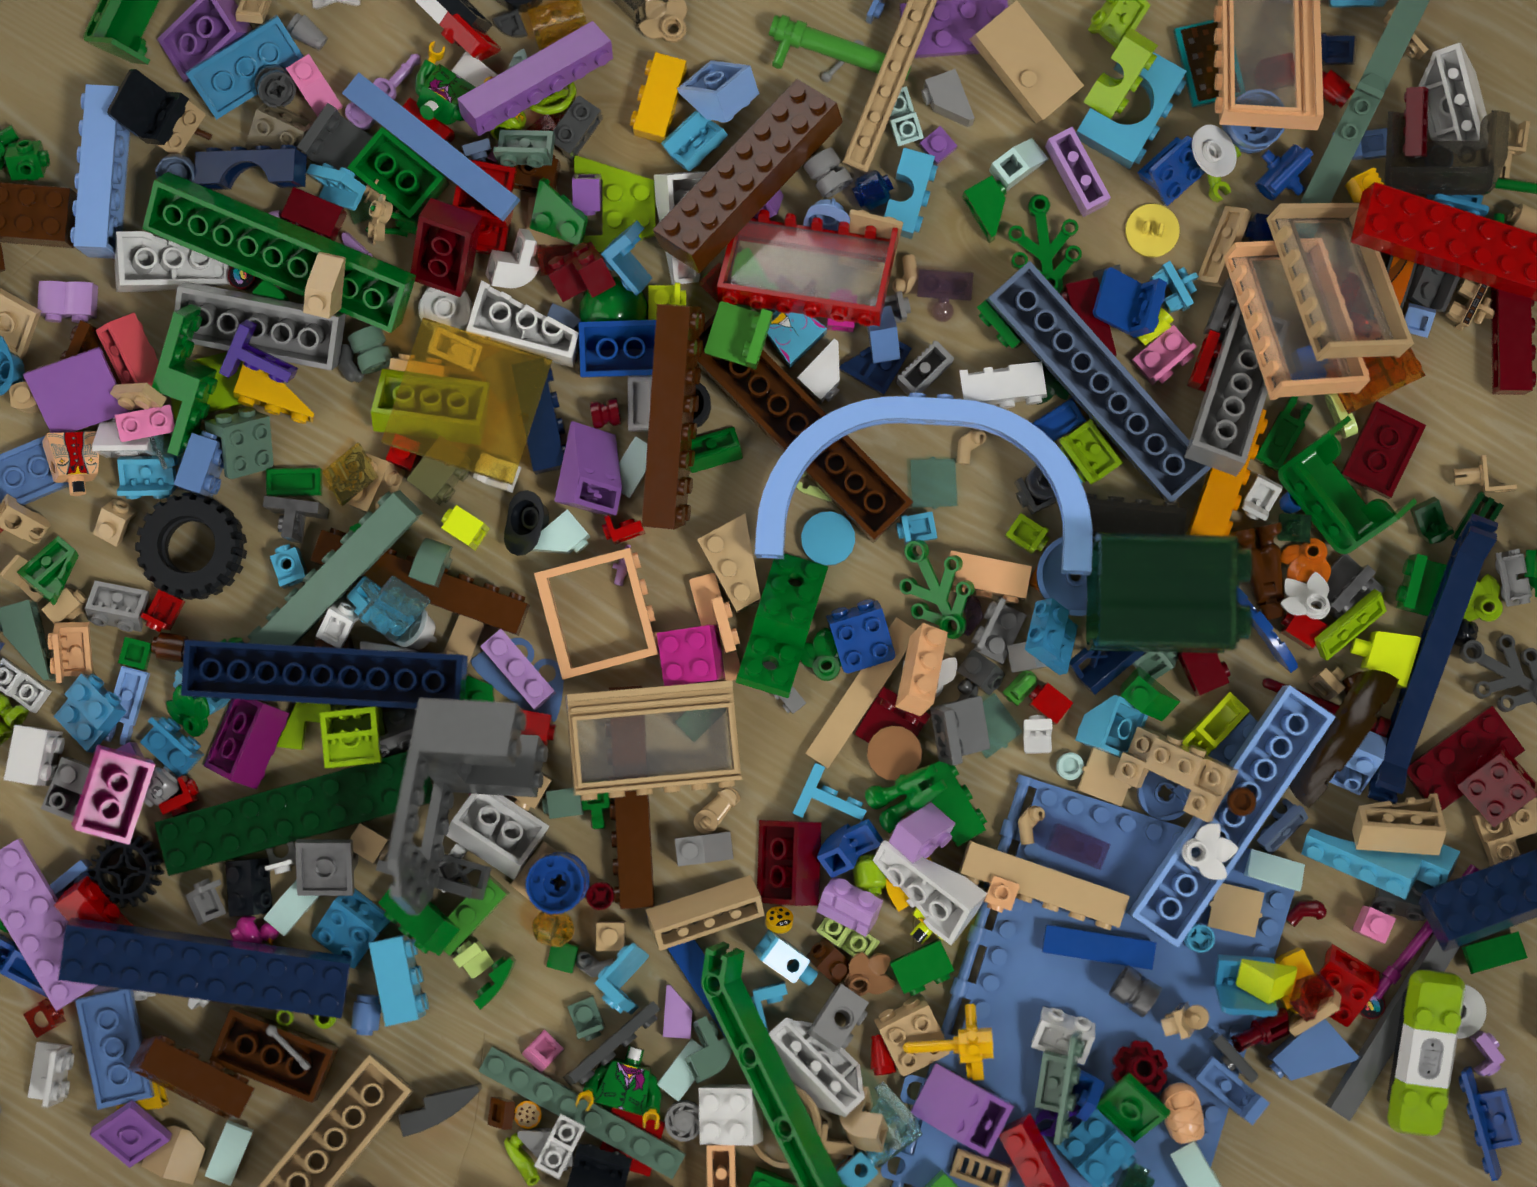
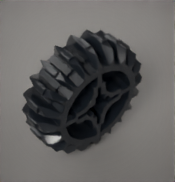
M132 835L130 845L105 839L106 847L102 845L96 847L101 855H92L90 857L92 861L97 862L96 866H89L88 868L89 871H95L96 876H91L90 879L93 882H98L100 889L103 890L107 898L110 897V901L116 905L119 901L121 908H126L128 903L132 907H136L139 900L143 903L147 902L148 896L146 893L149 895L157 893L152 885H162V881L157 879L156 876L164 875V870H157V865L163 864L164 860H155L154 856L160 853L159 849L150 851L149 849L153 844L150 840L142 845V835H137L135 839ZM123 848V854H120L117 864L108 865L111 856L117 850ZM133 849L143 857L146 867L137 864ZM126 866L127 868H131V870H137L138 872L126 874L125 872L116 871L115 869H119ZM107 874L116 877L120 891L112 886ZM137 876H146L143 884L136 891L130 893V887L133 886L134 879Z

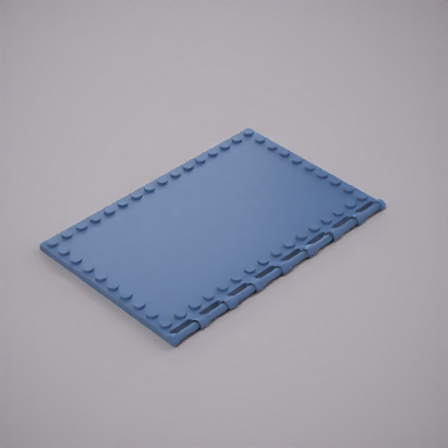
M1018 774L1016 779L1018 785L1008 817L1004 819L999 833L1002 836L997 850L1008 854L1012 839L1018 840L1019 844L1015 857L1130 896L1120 928L1112 926L1111 930L1095 926V919L1085 917V920L1081 921L1069 917V910L1059 907L1058 912L1043 908V902L1033 898L1032 903H1028L1015 898L1011 911L1003 909L1002 913L997 911L992 930L985 929V924L990 908L987 907L988 903L983 901L978 910L974 925L971 924L966 940L969 942L958 977H954L950 990L952 996L941 1031L942 1033L956 1036L951 1033L962 998L969 999V1004L976 1005L977 1028H992L994 1058L983 1059L984 1080L973 1081V1083L1009 1101L1014 1106L1004 1127L1028 1114H1031L1034 1120L1037 1112L1041 1109L1035 1107L1044 1052L1031 1048V1042L1039 1024L1043 1007L1058 1008L1066 1014L1075 1017H1085L1096 1024L1095 1039L1084 1065L1077 1063V1067L1105 1082L1102 1094L1115 1084L1111 1077V1071L1116 1068L1112 1063V1057L1116 1054L1118 1048L1123 1046L1129 1047L1130 1043L1136 1040L1150 1042L1152 1049L1161 1050L1168 1062L1167 1068L1163 1071L1167 1076L1166 1083L1159 1092L1151 1093L1160 1101V1095L1171 1084L1183 1082L1194 1087L1201 1102L1204 1118V1136L1195 1142H1197L1211 1168L1229 1106L1194 1077L1211 1056L1230 1070L1220 1059L1223 1054L1209 1038L1215 1032L1220 1033L1233 1046L1231 1037L1249 1029L1252 1020H1255L1257 1017L1256 1015L1248 1014L1233 1016L1221 1011L1214 986L1218 955L1275 958L1295 890L1244 876L1251 850L1246 848L1223 883L1264 893L1261 907L1263 916L1259 918L1255 938L1209 927L1215 935L1214 945L1209 951L1204 953L1193 951L1184 944V941L1179 947H1176L1127 913L1185 828ZM1028 787H1032L1036 790L1031 806L1042 807L1045 811V818L1039 821L1033 828L1035 843L1021 845L1017 822ZM984 882L983 887L985 890L986 888L989 889L990 883ZM1209 903L1196 923L1207 926L1211 908ZM1045 925L1157 942L1153 970L1132 967L1141 974V980L1149 979L1162 988L1159 997L1144 1017H1140L1128 1008V1002L1121 1004L1109 996L1112 985L1126 966L1043 953L1042 945ZM983 945L986 946L976 981L973 983L968 981L978 947ZM1188 1001L1189 1007L1199 1004L1207 1009L1209 1013L1208 1024L1202 1029L1195 1030L1189 1038L1181 1039L1180 1033L1165 1036L1161 1019L1165 1018L1167 1013L1173 1012L1180 1003ZM964 1017V1020H963L961 1029H966V1018H965V1017ZM1247 1049L1239 1053L1243 1058ZM935 1061L930 1064L926 1078H928L935 1063L938 1062ZM1236 1068L1231 1071L1237 1077L1239 1076ZM922 1084L920 1085V1089H919V1092H918L917 1097L919 1096V1094H920V1092H921V1090H922V1088H923V1085H922ZM1073 1091V1095H1076L1077 1100L1079 1094ZM1075 1114L1068 1121L1072 1122L1073 1128L1081 1119L1077 1118ZM1103 1114L1137 1151L1133 1154L1135 1161L1128 1168L1123 1170L1120 1167L1112 1174L1115 1179L1108 1187H1188L1170 1154L1190 1143L1180 1144L1175 1142L1169 1135L1164 1120L1134 1143ZM916 1116L913 1117L908 1136L904 1137L900 1152L914 1155L922 1120ZM1043 1119L1037 1123L1039 1131L1048 1128L1054 1119ZM1042 1135L1069 1186L1092 1187L1055 1146V1136ZM998 1137L988 1157L1013 1166L1007 1187H1026ZM957 1141L948 1176L959 1187H979L950 1176L958 1148L985 1156ZM902 1158L895 1175L901 1174L905 1169V1162ZM964 1159L960 1172L966 1173L970 1159ZM975 1162L972 1176L976 1177L980 1166L979 1162ZM986 1166L983 1175L984 1180L988 1179L990 1166ZM997 1169L994 1183H999L1001 1170ZM893 1181L892 1187L904 1186V1183Z

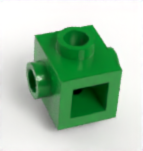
M21 140L17 143L8 144L4 158L11 181L24 179L34 181L44 178L46 168L50 166V157L48 151L43 149L41 140Z

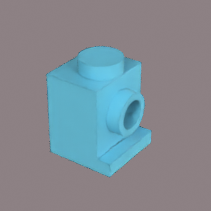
M290 544L274 549L276 554L270 556L277 575L279 586L285 589L304 582L303 578L308 574L300 549L297 547L291 548ZM290 559L291 567L284 569L283 562Z

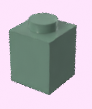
M573 788L546 791V797L542 798L544 814H549V819L584 814L581 796H574Z

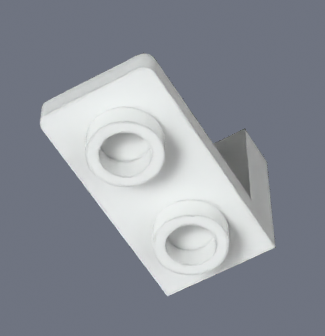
M345 594L328 609L316 634V637L337 648L344 646L354 623L360 619L354 612L356 607L347 598L348 594Z

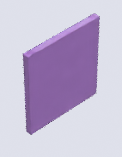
M100 347L23 374L50 433L74 432L115 418L114 415L129 413V410L121 407L118 404V400L110 394L114 385H117V382Z

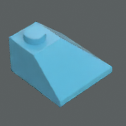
M1113 695L1084 714L1075 740L1091 748H1096L1121 758L1122 752H1128L1137 726H1145L1148 715L1141 713L1124 698Z

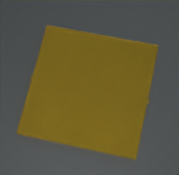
M423 317L381 443L442 462L445 466L451 465L513 485L552 359L491 340L490 337H482Z

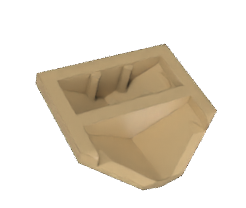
M176 1125L165 1127L172 1133L170 1141L145 1157L141 1167L162 1178L193 1185L207 1147L190 1130Z

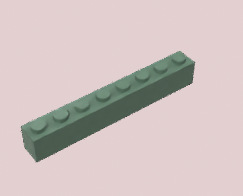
M400 490L392 494L388 491L377 502L380 507L374 513L371 511L367 512L359 520L361 527L355 533L350 530L340 540L343 545L336 552L332 549L321 560L324 565L318 571L314 568L303 578L305 584L301 589L294 588L284 598L287 603L281 609L277 606L268 614L266 619L269 622L263 628L260 626L256 627L248 635L250 639L248 643L295 646L327 613L328 609L342 598L423 513Z

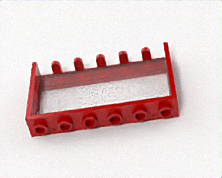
M761 209L758 213V219L752 218L727 244L717 284L718 301L733 305H747L755 309H773L781 313L804 314L811 318L824 317L837 322L849 321L863 326H880L898 245V228H892L891 238L887 239L877 237V229L874 226H866L865 235L850 233L849 223L844 221L839 223L838 231L823 229V220L818 217L813 218L811 227L797 225L796 216L791 213L786 214L785 223L770 221L769 211Z

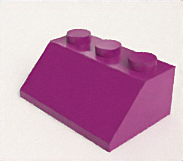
M232 699L204 763V767L230 781L257 790L264 778L269 760L275 752L280 734L286 726L289 713L260 700Z

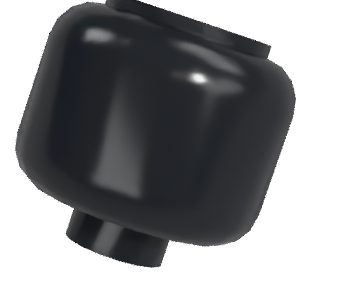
M1463 619L1454 644L1461 647L1470 640H1476L1477 632L1479 631L1477 624Z

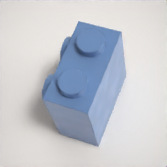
M201 431L200 435L191 433L173 485L196 495L201 494L212 499L213 494L216 495L221 487V479L219 477L222 469H224L221 439L205 431Z

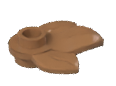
M864 952L856 954L848 964L849 973L844 980L845 986L859 996H863L868 992L878 995L890 990L896 985L894 979L885 974L890 965L891 956L878 953L868 958Z

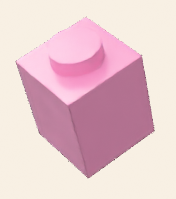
M1362 906L1352 931L1385 944L1396 918L1372 907Z

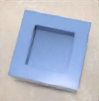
M1409 303L1404 317L1409 332L1428 338L1436 310Z

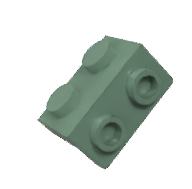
M500 130L498 147H494L493 154L498 164L508 167L529 165L539 168L543 165H552L555 134L553 131Z

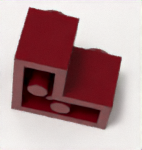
M591 241L576 245L572 252L565 256L552 258L548 265L543 267L562 302L585 290H588L593 298L616 285L603 258Z

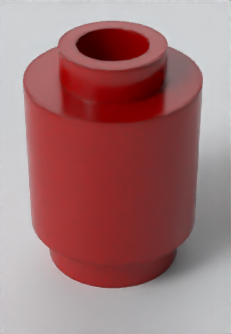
M1332 69L1328 73L1323 70V99L1333 106L1337 105L1342 108L1355 90L1350 87L1351 84Z

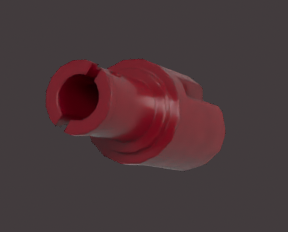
M1278 1008L1276 1016L1259 1017L1252 1020L1249 1029L1231 1037L1233 1047L1237 1052L1241 1053L1258 1043L1266 1046L1289 1035L1288 1012L1285 1008Z

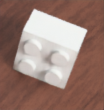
M14 725L4 780L35 786H50L58 767V755L63 752L65 739L62 738L63 732L33 726Z
M708 1084L699 1088L700 1145L753 1146L763 1141V1111L749 1084Z

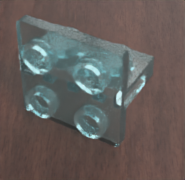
M392 576L383 587L367 578L360 587L367 594L365 599L369 604L359 614L358 618L361 622L383 635L398 641L431 600L395 576Z

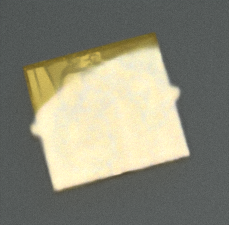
M358 442L323 470L330 485L329 490L334 493L339 504L342 506L378 478L371 464L372 459L366 455L363 447Z

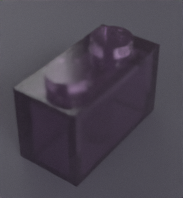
M1055 823L1045 849L1101 870L1111 844Z

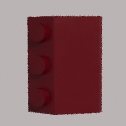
M759 820L757 890L761 896L762 903L819 906L820 861L817 859V855L821 847L822 822Z

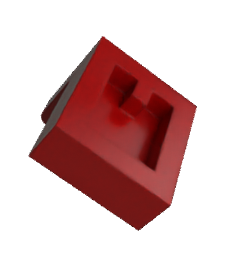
M609 515L604 516L606 524L602 525L606 539H612L615 545L646 534L640 520L637 522L634 519L623 521L619 524L620 528L615 529Z

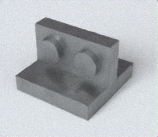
M264 496L263 501L264 508L273 513L284 514V516L279 518L278 532H281L282 538L290 542L302 543L306 517L328 519L329 508L319 502Z
M1342 554L1331 566V575L1327 583L1329 586L1327 598L1330 602L1329 614L1334 619L1340 618L1373 589L1378 590L1381 594L1386 590L1372 577L1376 572L1369 565L1361 567L1348 554Z
M297 839L295 842L297 896H353L355 892L354 870L358 863V854L353 852V840Z

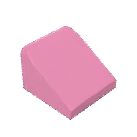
M544 1029L522 1052V1055L539 1072H543L564 1048Z

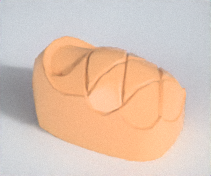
M1179 1082L1169 1085L1160 1095V1101L1171 1111L1164 1120L1169 1135L1175 1142L1180 1144L1200 1140L1204 1136V1118L1197 1092L1194 1087L1187 1083Z

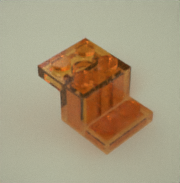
M1380 336L1374 340H1383V338ZM1411 347L1399 358H1395V356L1363 357L1365 366L1369 371L1370 381L1358 394L1350 392L1337 393L1349 415L1426 375ZM1336 360L1323 366L1328 378L1342 377Z

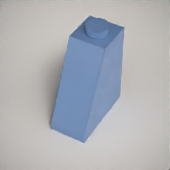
M1326 1019L1296 1037L1293 1034L1290 1035L1267 1056L1272 1062L1269 1066L1280 1079L1284 1076L1291 1081L1354 1062L1359 1058Z

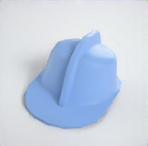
M835 198L831 200L821 199L808 209L803 226L811 227L812 219L818 217L823 220V229L838 231L840 222L844 221L850 224V217L845 212L843 206L836 202Z

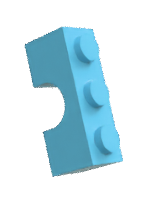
M903 148L895 180L907 183L911 187L913 195L906 201L889 199L884 217L889 216L902 221L903 227L900 236L912 239L913 233H919L923 217L918 215L921 206L927 207L931 191H927L926 187L928 180L934 182L938 166L933 165L935 156L908 148Z

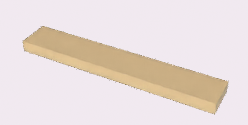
M897 617L888 629L896 654L895 658L891 661L862 669L805 753L827 769L907 651L910 635L915 629Z

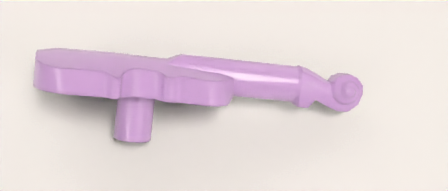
M412 54L409 60L403 63L389 80L377 78L373 84L394 100L397 95L396 88L412 73L414 66L421 63V57L418 54ZM353 102L346 106V117L355 126L362 130H367L374 125L375 120Z

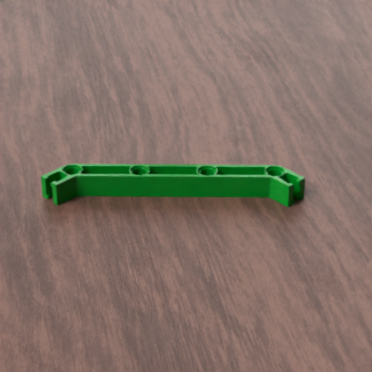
M726 942L707 947L701 978L702 989L799 1187H848L842 1183L741 979L745 951L734 948L733 951L726 953L730 945Z

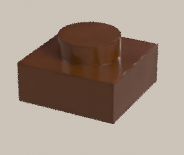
M491 1097L487 1125L502 1130H512L515 1118V1102L502 1097Z

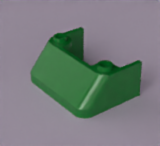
M100 0L85 30L84 41L128 62L148 65L150 59L145 57L147 47L146 40L142 36L159 0Z
M1349 416L1345 417L1286 462L1278 472L1281 484L1331 547L1340 554L1351 553L1398 521L1417 503L1413 498L1396 511L1393 510L1389 503L1382 499H1374L1365 504L1332 461L1341 454V444L1334 434L1351 421Z

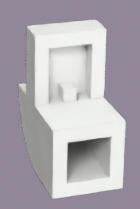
M519 228L512 253L497 250L491 251L485 273L491 286L518 288L526 285L536 276L539 270V266L534 259L537 251V241L530 230Z

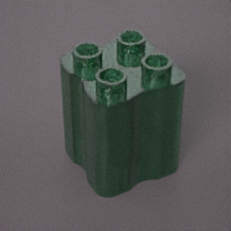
M1098 533L1096 538L1092 539V567L1090 575H1086L1087 651L1222 654L1225 651L1235 650L1240 639L1250 638L1252 628L1251 608L1249 605H1238L1237 587L1240 586V583H1249L1251 580L1252 554L1250 549L1239 548L1237 536Z

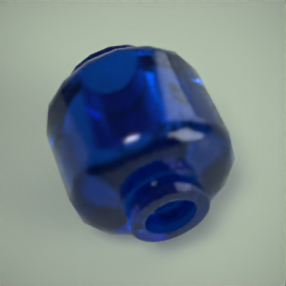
M873 170L857 178L852 191L860 208L865 206L866 209L872 210L887 203L891 199L889 191L894 188L887 174L882 176L879 171Z

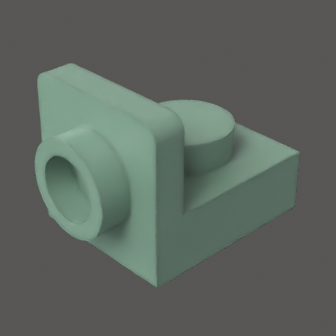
M1163 638L1135 661L1133 665L1135 668L1141 667L1151 677L1157 679L1175 667L1178 660V652L1171 642H1167Z
M594 995L567 1006L576 1028L578 1039L585 1037V1040L589 1041L601 1036L600 1030H603L606 1026Z

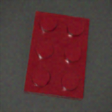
M1378 401L1375 402L1341 474L1345 478L1388 499L1392 498L1426 425Z

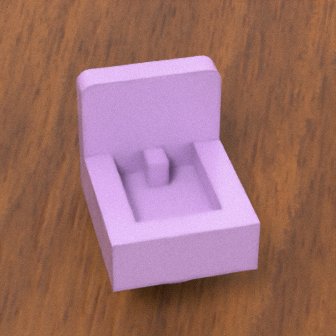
M1478 1030L1469 1038L1485 1057V1060L1473 1070L1481 1076H1491L1501 1068L1500 1064L1506 1059L1497 1049L1500 1045L1494 1036L1489 1032L1486 1034Z

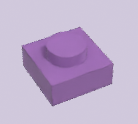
M941 126L919 144L926 154L935 156V165L942 162L958 147Z

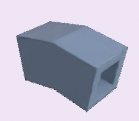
M553 303L547 317L549 316L575 331L579 327V322H581L568 309Z

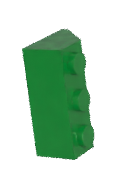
M384 127L377 131L347 167L378 194L386 195V200L392 203L409 219L420 214L430 198L437 199L449 185L445 176Z

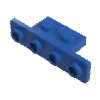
M1468 1066L1461 1071V1076H1459L1460 1088L1462 1092H1466L1468 1097L1467 1112L1471 1120L1474 1119L1477 1130L1474 1131L1478 1147L1482 1146L1485 1156L1482 1158L1484 1171L1486 1174H1490L1492 1181H1497L1501 1177L1502 1171L1495 1149L1520 1145L1522 1140L1507 1088L1479 1092L1472 1067Z

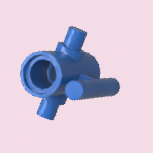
M1293 144L1280 157L1279 155L1275 156L1268 149L1261 157L1267 163L1266 167L1269 170L1255 183L1259 192L1271 201H1274L1285 188L1291 189L1297 196L1300 195L1306 188L1299 182L1300 178L1298 175L1312 162L1313 152L1307 147L1302 149L1300 146Z

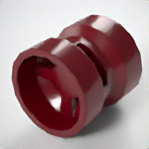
M617 398L608 399L607 405L599 401L590 402L594 428H603L607 422H610L612 426L621 425Z
M603 881L593 884L587 890L586 898L588 904L596 910L608 908L615 900L614 888L609 883Z

